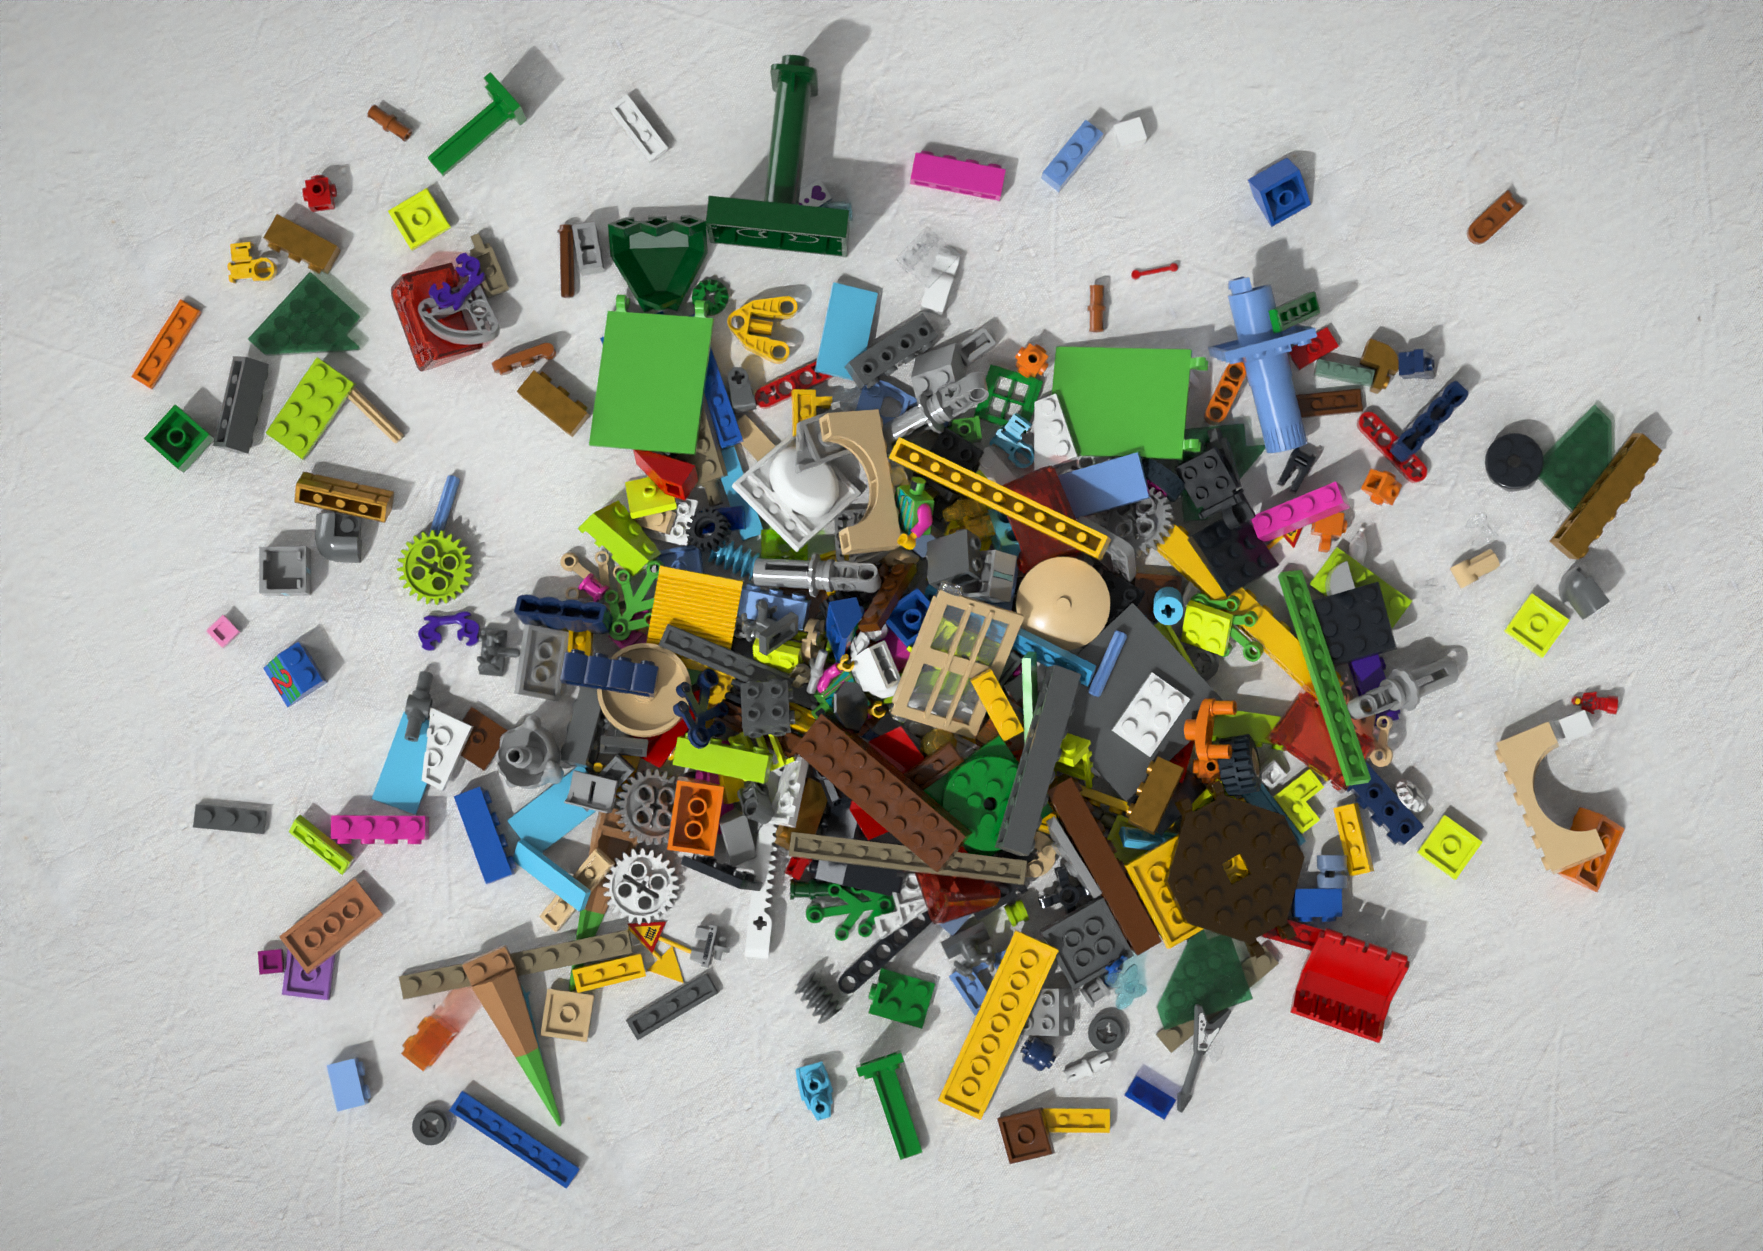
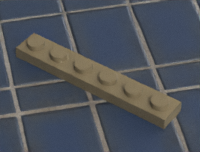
M1264 945L1262 947L1266 954L1259 958L1249 956L1155 1034L1170 1053L1194 1035V1009L1196 1004L1202 1006L1206 1019L1209 1022L1279 964Z

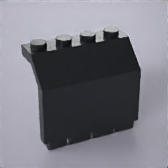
M851 799L844 805L834 808L830 807L827 801L826 814L823 813L820 820V827H822L821 836L905 846L890 832L867 840L849 810ZM812 859L809 866V873H812L811 878L887 896H892V892L901 894L904 878L896 875L897 871L906 872L904 870Z

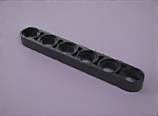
M942 897L941 910L934 912L928 909L922 913L925 917V924L923 926L915 927L910 921L899 928L905 930L908 934L905 942L898 943L894 939L895 932L881 939L841 975L838 981L840 990L850 994L860 988L945 910V899ZM880 945H887L890 948L889 957L885 959L878 957L877 948ZM870 961L873 965L872 972L869 974L861 973L859 969L861 962ZM846 976H851L855 980V987L851 990H846L842 986V980Z

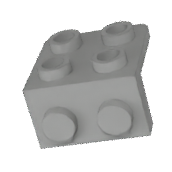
M1041 988L1020 1035H1072L1074 1028V1019L1072 1018L1074 996L1072 988Z

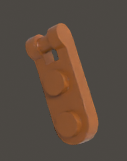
M1510 190L1505 192L1469 226L1467 238L1471 243L1476 245L1485 243L1524 207L1520 201L1517 202L1512 197L1513 194ZM1504 203L1511 208L1509 212L1502 207Z
M543 343L492 362L494 373H500L501 376L513 372V368L519 366L527 368L534 365L536 360L542 358L546 360L554 359L556 357V350L552 344Z

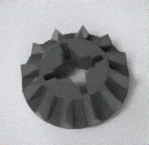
M1192 646L1186 651L1192 664L1197 661L1198 653L1201 660L1210 661V663H1206L1203 666V673H1201L1198 666L1195 667L1198 674L1205 681L1211 679L1217 673L1219 667L1217 654L1196 646Z
M1101 1014L1090 1023L1088 1038L1096 1049L1104 1052L1114 1051L1122 1045L1125 1039V1027L1116 1016ZM1108 1023H1110V1031L1116 1034V1036H1108L1107 1040L1105 1039V1043H1103V1035L1097 1029H1105Z
M425 1108L414 1117L412 1131L415 1138L422 1144L436 1145L447 1137L450 1131V1120L445 1112L438 1108ZM424 1118L429 1122L438 1119L435 1127L439 1133L431 1130L425 1134L424 1132L428 1125Z

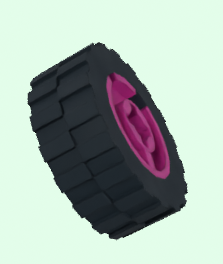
M1143 458L1142 464L1148 489L1154 487L1157 492L1161 491L1170 502H1175L1185 489V483L1171 470L1151 458Z

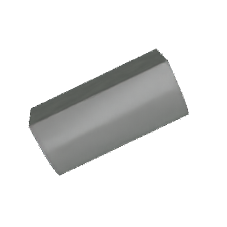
M1347 561L1336 565L1328 573L1325 582L1327 596L1355 588Z
M737 809L725 813L719 819L730 865L734 867L757 857L747 817Z

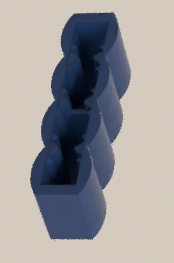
M1458 381L1450 383L1423 410L1421 415L1408 426L1406 431L1393 442L1390 452L1401 462L1409 460L1467 399L1469 392Z
M525 594L517 597L514 609L515 614L524 625H544L549 629L555 630L566 628L573 632L588 630L593 634L599 635L610 632L613 620L605 605L598 602L583 604L573 599L564 601L554 597L539 599L534 595Z
M572 649L571 652H565L560 681L563 684L655 698L659 667L655 666V663L652 661L642 660L641 663L631 662L632 659L627 657H618L617 660L608 659L606 654L595 653L594 656H587L584 651Z

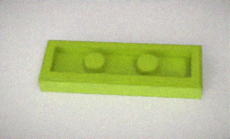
M299 815L294 820L288 832L343 875L350 867L354 857L302 815Z

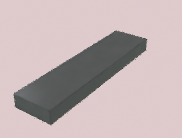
M705 973L630 1017L626 1022L638 1041L719 992L709 974Z

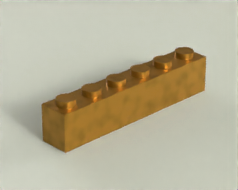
M1633 433L1549 542L1569 559L1579 560L1588 553L1590 544L1602 535L1603 528L1607 522L1612 521L1616 517L1617 509L1621 504L1629 500L1634 487L1643 482L1645 479L1644 474L1659 461L1658 456L1662 450L1643 433Z

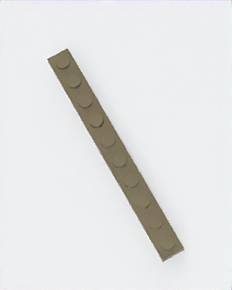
M796 832L791 833L789 848L790 857L1024 885L1027 865L1025 860L957 852L944 869L935 872L906 846Z
M629 929L510 954L516 965L518 976L630 954L633 953ZM463 963L399 976L403 1000L471 986L462 967Z

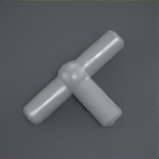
M824 649L819 650L817 658H811L808 662L811 668V677L807 692L810 694L816 693L820 677L824 673L823 667L828 652Z

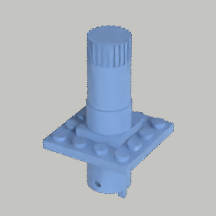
M1244 276L1229 280L1228 290L1231 289L1232 294L1228 295V300L1238 339L1208 347L1211 357L1217 358V360L1225 361L1226 363L1230 362V364L1244 362L1267 453L1287 451L1306 445L1308 442L1287 352L1292 351L1290 344L1302 346L1312 343L1311 339L1317 337L1316 330L1313 327L1297 324L1282 332L1274 333L1268 312L1276 307L1271 285L1252 288L1250 278H1244Z

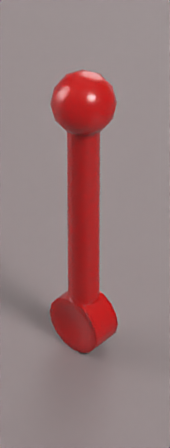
M1172 263L1167 267L1141 272L1134 270L1131 273V277L1137 280L1140 276L1170 270L1176 272L1178 265Z

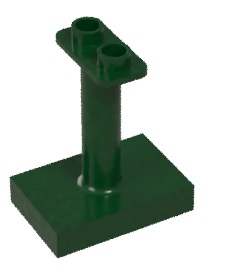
M799 55L782 56L781 64L771 65L772 90L776 92L764 201L708 196L706 227L710 243L847 257L850 232L849 210L799 205L810 97L818 95L817 69L809 67L810 60Z

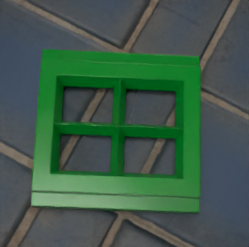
M990 365L986 377L989 396L985 401L977 404L974 416H979L980 420L1005 427L1009 419L1005 418L1011 402L1022 406L1019 415L1030 422L1043 381L1033 377L1026 378L1020 373L996 365ZM1000 376L1012 380L1007 396L995 393ZM1016 381L1028 385L1024 401L1011 398ZM993 397L1005 400L1000 417L988 413Z

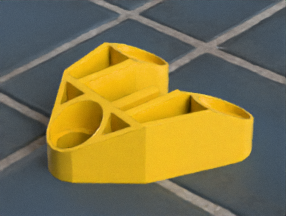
M790 296L753 300L728 316V327L746 350L772 363L782 364L788 360L790 355L788 345L785 342L772 340L767 337L749 335V332L771 336L773 322L752 319V316L772 320L791 319L797 313V302ZM789 301L794 305L791 313L781 311L780 307L783 302ZM735 316H741L744 319L745 323L741 328L732 326L731 321ZM782 346L785 348L786 354L783 358H776L773 355L775 347Z

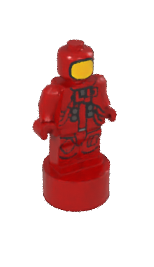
M1594 691L1584 693L1582 699L1579 696H1574L1571 700L1573 705L1579 706L1581 704V709L1591 714H1595V709L1606 711V714L1616 715L1618 696L1597 697V692Z

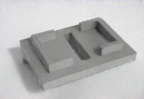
M574 770L569 794L564 803L607 814L612 813L618 781ZM593 782H596L593 801L590 803Z

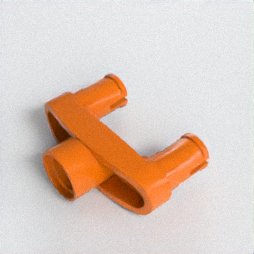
M1205 698L1200 705L1197 719H1187L1185 721L1186 740H1195L1196 753L1200 761L1231 759L1232 747L1230 744L1212 745L1216 715H1236L1237 703L1235 700L1216 701L1215 698Z

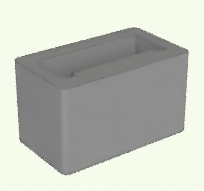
M985 327L958 345L962 362L966 367L995 348L996 342Z
M1022 673L1003 686L1015 704L1023 699Z

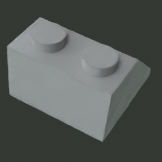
M958 343L918 355L915 358L911 380L916 400L920 394L930 398L933 396V393L941 391L948 385L966 377Z

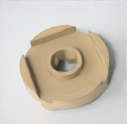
M810 618L805 626L804 631L808 632L806 639L802 638L801 645L802 660L806 662L805 664H809L808 662L811 658H817L819 650H826L828 643L825 640L826 620Z
M1036 832L1034 836V848L1038 849L1037 856L1039 857L1037 860H1033L1026 865L1025 877L1036 878L1042 876L1054 865L1056 852L1051 846L1053 842L1041 832Z

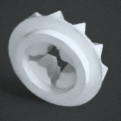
M1403 778L1396 783L1397 795L1401 802L1410 810L1421 812L1426 806L1425 797L1421 794V790L1416 787V784H1412L1410 780Z

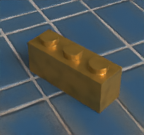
M278 214L274 217L263 237L268 242L267 246L278 253L281 250L288 253L287 257L299 264L301 261L309 264L307 268L317 274H320L321 271L328 274L341 252L337 245Z
M533 370L516 392L573 438L590 417L586 412L588 407L578 399L576 402L572 401L568 397L570 393L560 385L558 388L550 383L552 379L543 371L537 373Z
M1157 757L1155 762L1151 760L1146 771L1149 774L1146 783L1141 782L1136 792V795L1139 796L1136 804H1130L1126 816L1129 817L1128 823L1154 835L1182 777L1184 768L1160 757Z
M809 777L805 779L796 827L779 825L776 830L775 844L789 850L792 832L816 834L828 801L821 783Z

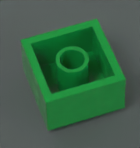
M175 404L144 437V440L178 470L184 473L214 441V437Z

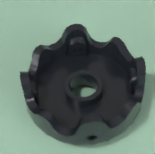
M1509 433L1498 437L1491 443L1485 455V469L1489 480L1508 492L1530 489L1535 485L1543 472L1544 458L1540 446L1534 439L1521 433ZM1514 455L1518 456L1521 459V464L1518 467H1511L1507 463L1508 458Z

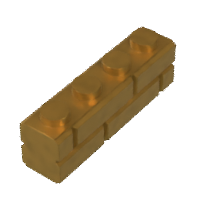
M303 471L296 483L294 502L385 523L392 511L394 491L359 485L358 483L318 474L314 475L313 473Z

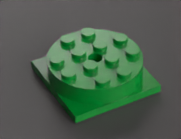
M999 735L923 790L972 832L971 836L962 845L968 854L992 856L1001 850L996 848L995 845L1019 762ZM988 797L995 798L994 808L984 807V800ZM1048 803L1042 808L1040 815L1042 819L1053 812Z

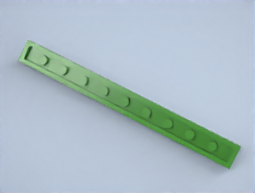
M1302 570L1281 572L1278 575V579L1346 786L1368 783L1371 777Z

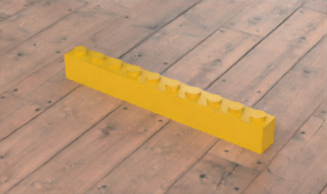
M900 437L889 456L892 461L1099 560H1102L1112 540L1096 530Z
M1175 524L1173 529H1168L1167 531L1171 536H1164L1162 538L1165 542L1164 545L1156 544L1157 552L1191 582L1194 587L1196 586L1201 593L1206 594L1210 599H1228L1230 596H1236L1240 599V606L1237 610L1233 612L1227 609L1219 610L1232 615H1245L1248 611H1254L1258 615V621L1254 626H1236L1252 641L1260 642L1264 652L1319 703L1298 637L1295 638L1289 632L1291 630L1290 627L1283 621L1278 622L1273 617V611L1266 605L1261 606L1256 601V595L1249 589L1244 590L1242 588L1227 597L1189 543L1188 531L1180 525L1177 527ZM1230 601V604L1232 606H1235V603L1233 601ZM1247 616L1248 620L1253 622V619ZM1335 671L1340 687H1342L1344 684L1340 680L1342 677L1337 671Z

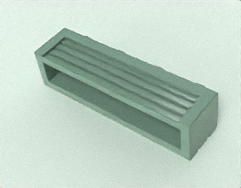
M1318 359L1314 375L1370 387L1375 370Z

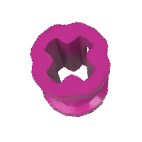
M590 573L582 581L578 589L587 592L594 598V602H599L609 587L607 585L603 586Z

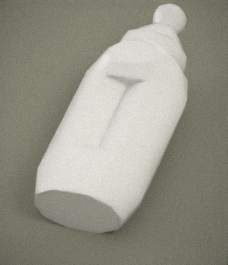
M1359 527V532L1350 542L1348 555L1364 566L1367 542L1363 533L1364 527Z

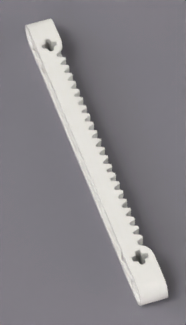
M768 748L769 752L773 754L772 760L774 765L779 763L775 751ZM785 766L770 772L769 781L766 782L770 800L782 775L780 770L785 768ZM759 823L754 874L756 875V880L763 882L760 891H752L745 957L769 958L772 919L765 912V908L772 906L766 899L773 896L767 892V889L774 887V885L768 883V880L775 878L774 875L769 873V871L776 869L775 866L770 864L771 861L777 860V857L771 855V852L778 851V848L772 845L776 840V837L773 836L777 830L774 827L775 824ZM759 916L763 917V921H767V926H763L762 930L758 929V925H754V920H758Z

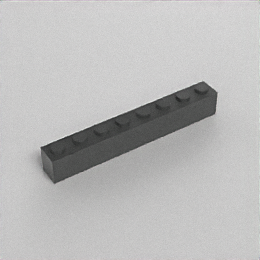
M1057 665L1049 666L1046 669L996 841V848L1019 856H1029L1035 847L1034 836L1042 822V817L1040 816L1042 808L1047 804L1049 784L1053 782L1055 777V771H1053L1055 763L1060 759L1062 739L1066 737L1068 732V726L1066 725L1068 718L1074 711V697L1081 687V681H1079L1081 674Z

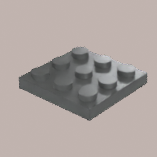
M1101 895L1040 929L1047 944L1059 949L1055 959L1073 990L1107 972L1106 966H1111L1122 955H1125L1128 959L1134 956Z

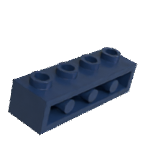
M1367 762L1366 765L1371 777L1368 783L1346 786L1341 772L1338 775L1341 779L1339 784L1345 791H1351L1357 797L1355 802L1358 803L1360 808L1363 810L1367 808L1372 814L1371 820L1379 828L1383 826L1388 832L1386 837L1394 845L1397 843L1399 846L1405 845L1424 828L1422 823L1401 802Z

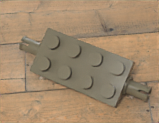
M704 393L696 455L678 453L676 458L679 461L695 465L698 482L694 488L699 486L705 488L709 507L719 505V503H724L718 483H720V478L728 476Z

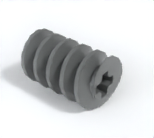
M813 971L797 984L798 987L794 993L796 995L803 993L800 999L801 1002L809 1000L806 1008H815L812 1016L821 1015L818 1023L822 1024L842 1008L836 1009L839 1004L838 1000L830 1002L833 993L824 994L828 987L826 985L819 987L822 979L813 980L816 974Z

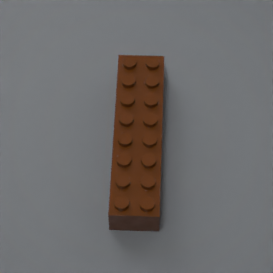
M830 711L820 714L793 749L935 872H939L946 867L972 834L967 827L853 730L844 729L837 717Z
M1064 773L1049 784L1047 791L1049 795L1048 803L1074 849L1102 892L1101 896L1104 898L1130 949L1138 956L1161 943L1160 934L1152 919H1149V913L1140 898L1138 899L1136 887L1126 877L1125 874L1128 872L1124 863L1115 857L1116 848L1111 840L1103 836L1102 833L1105 832L1102 823L1096 817L1093 818L1091 812L1094 809L1091 803L1084 796H1081L1080 792L1083 789L1080 783L1073 776L1070 777Z

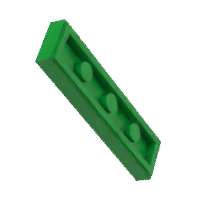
M1308 292L1269 310L1273 332H1282L1320 314L1316 292Z

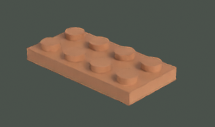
M353 879L280 935L279 938L305 972L310 974L384 915L357 880Z

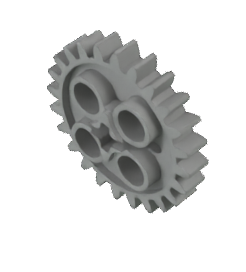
M1154 487L1149 491L1151 498L1107 510L1108 514L1101 515L1105 522L1100 523V526L1127 541L1134 548V553L1138 558L1141 556V551H1144L1147 555H1149L1150 548L1157 551L1156 544L1164 545L1165 542L1162 538L1164 536H1171L1167 529L1174 528L1170 522L1175 520L1172 514L1174 509L1167 497L1161 491L1157 492Z
M649 769L643 770V775L641 772L634 773L635 778H627L629 784L621 785L624 792L616 794L621 798V801L615 802V805L620 806V810L616 811L615 814L622 816L618 824L625 823L622 831L630 830L629 838L637 836V843H642L645 840L646 845H652L653 842L655 845L661 844V839L664 843L668 842L675 799L674 791L677 785L673 784L675 776L667 778L666 771L661 772L659 775L658 769L652 770V772ZM640 789H643L645 792L644 800L639 797ZM662 791H664L667 795V801L665 803L661 799ZM650 804L655 807L654 811L650 808ZM638 812H641L643 815L642 823H639L637 820ZM661 814L665 818L663 826L659 823V816Z

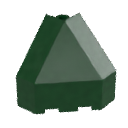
M683 215L681 220H667V216L648 217L647 221H635L634 217H625L609 223L610 257L644 313L652 309L661 311L667 308L677 311L708 253L706 221L691 215Z

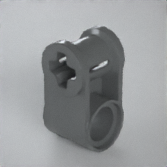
M741 367L733 368L728 374V383L734 414L757 409L747 371ZM736 374H740L742 378L745 377L741 380V384L732 381L735 379Z
M751 781V784L745 788H740L737 792L742 806V813L751 820L767 824L774 814L766 783Z

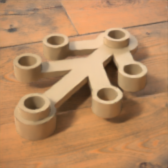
M599 551L595 555V561L598 563L600 580L595 576L594 578L603 586L607 585L609 591L611 590L608 572L609 555L605 551ZM566 553L561 557L560 563L564 570L568 572L574 571L583 579L590 574L587 569L580 565V560L574 553ZM599 555H606V561L599 562ZM569 557L574 560L571 566H567L565 563ZM620 565L616 566V567L613 569V575H614L615 578H616V571H617L618 569H623V570H625V569H624L623 567H621ZM627 574L620 577V580L626 581ZM617 581V590L620 596L619 605L625 599L621 584ZM569 587L565 593L567 599L573 600L591 597L584 590L580 591L575 587ZM571 590H575L577 592V596L575 598L569 597V592ZM610 594L608 597L610 601H614L616 598L615 594ZM601 603V604L605 605V606L607 607V609L609 610V612H610V606H609V604H608V603ZM620 609L621 615L624 614L626 609Z
M1343 688L1341 690L1347 705L1353 699V694L1349 689ZM1376 714L1365 717V722L1363 719L1354 720L1351 718L1357 728L1355 729L1357 738L1365 740L1370 747H1361L1363 756L1370 758L1372 763L1378 767L1389 765L1393 759V751L1388 746L1389 731L1393 725L1391 717L1385 715L1377 719L1376 724L1380 729L1378 741L1373 735ZM1383 719H1386V720H1387V726H1386V727H1384V726L1382 725V720H1383ZM1379 751L1383 753L1382 760L1378 757Z

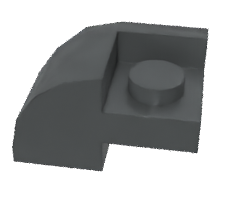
M336 513L316 514L315 542L320 554L334 562L361 563L362 540L360 538L362 518Z
M1576 566L1567 571L1561 578L1559 596L1563 603L1569 601L1583 620L1605 606L1610 600L1591 576L1586 578L1580 572L1582 571L1581 568Z

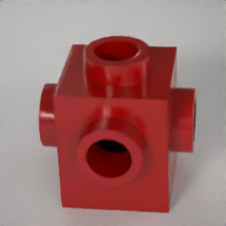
M315 175L310 180H305L306 187L302 188L303 198L305 202L308 201V207L312 212L335 209L334 197H337L335 183L332 184L330 179L324 175Z

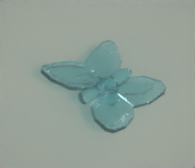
M1132 964L1124 974L1119 972L1110 973L1104 977L1108 985L1117 988L1115 993L1118 996L1115 1005L1118 1010L1127 1008L1132 1004L1134 998L1141 997L1147 991L1145 986L1138 984L1136 964Z

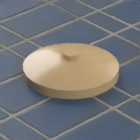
M1053 557L1040 562L1026 574L1018 589L1016 609L1017 613L1024 616L1021 624L1024 630L1064 650H1073L1087 645L1100 634L1109 617L1110 595L1104 579L1090 564L1073 557Z
M650 643L630 645L616 652L610 659L617 660L618 657H627L632 659L631 662L641 663L642 660L654 662L655 666L659 667L655 698L597 689L598 701L605 717L620 731L637 737L656 736L672 729L683 718L675 715L673 706L679 701H685L688 704L685 698H681L676 693V687L682 682H687L691 686L690 676L684 663L672 651Z

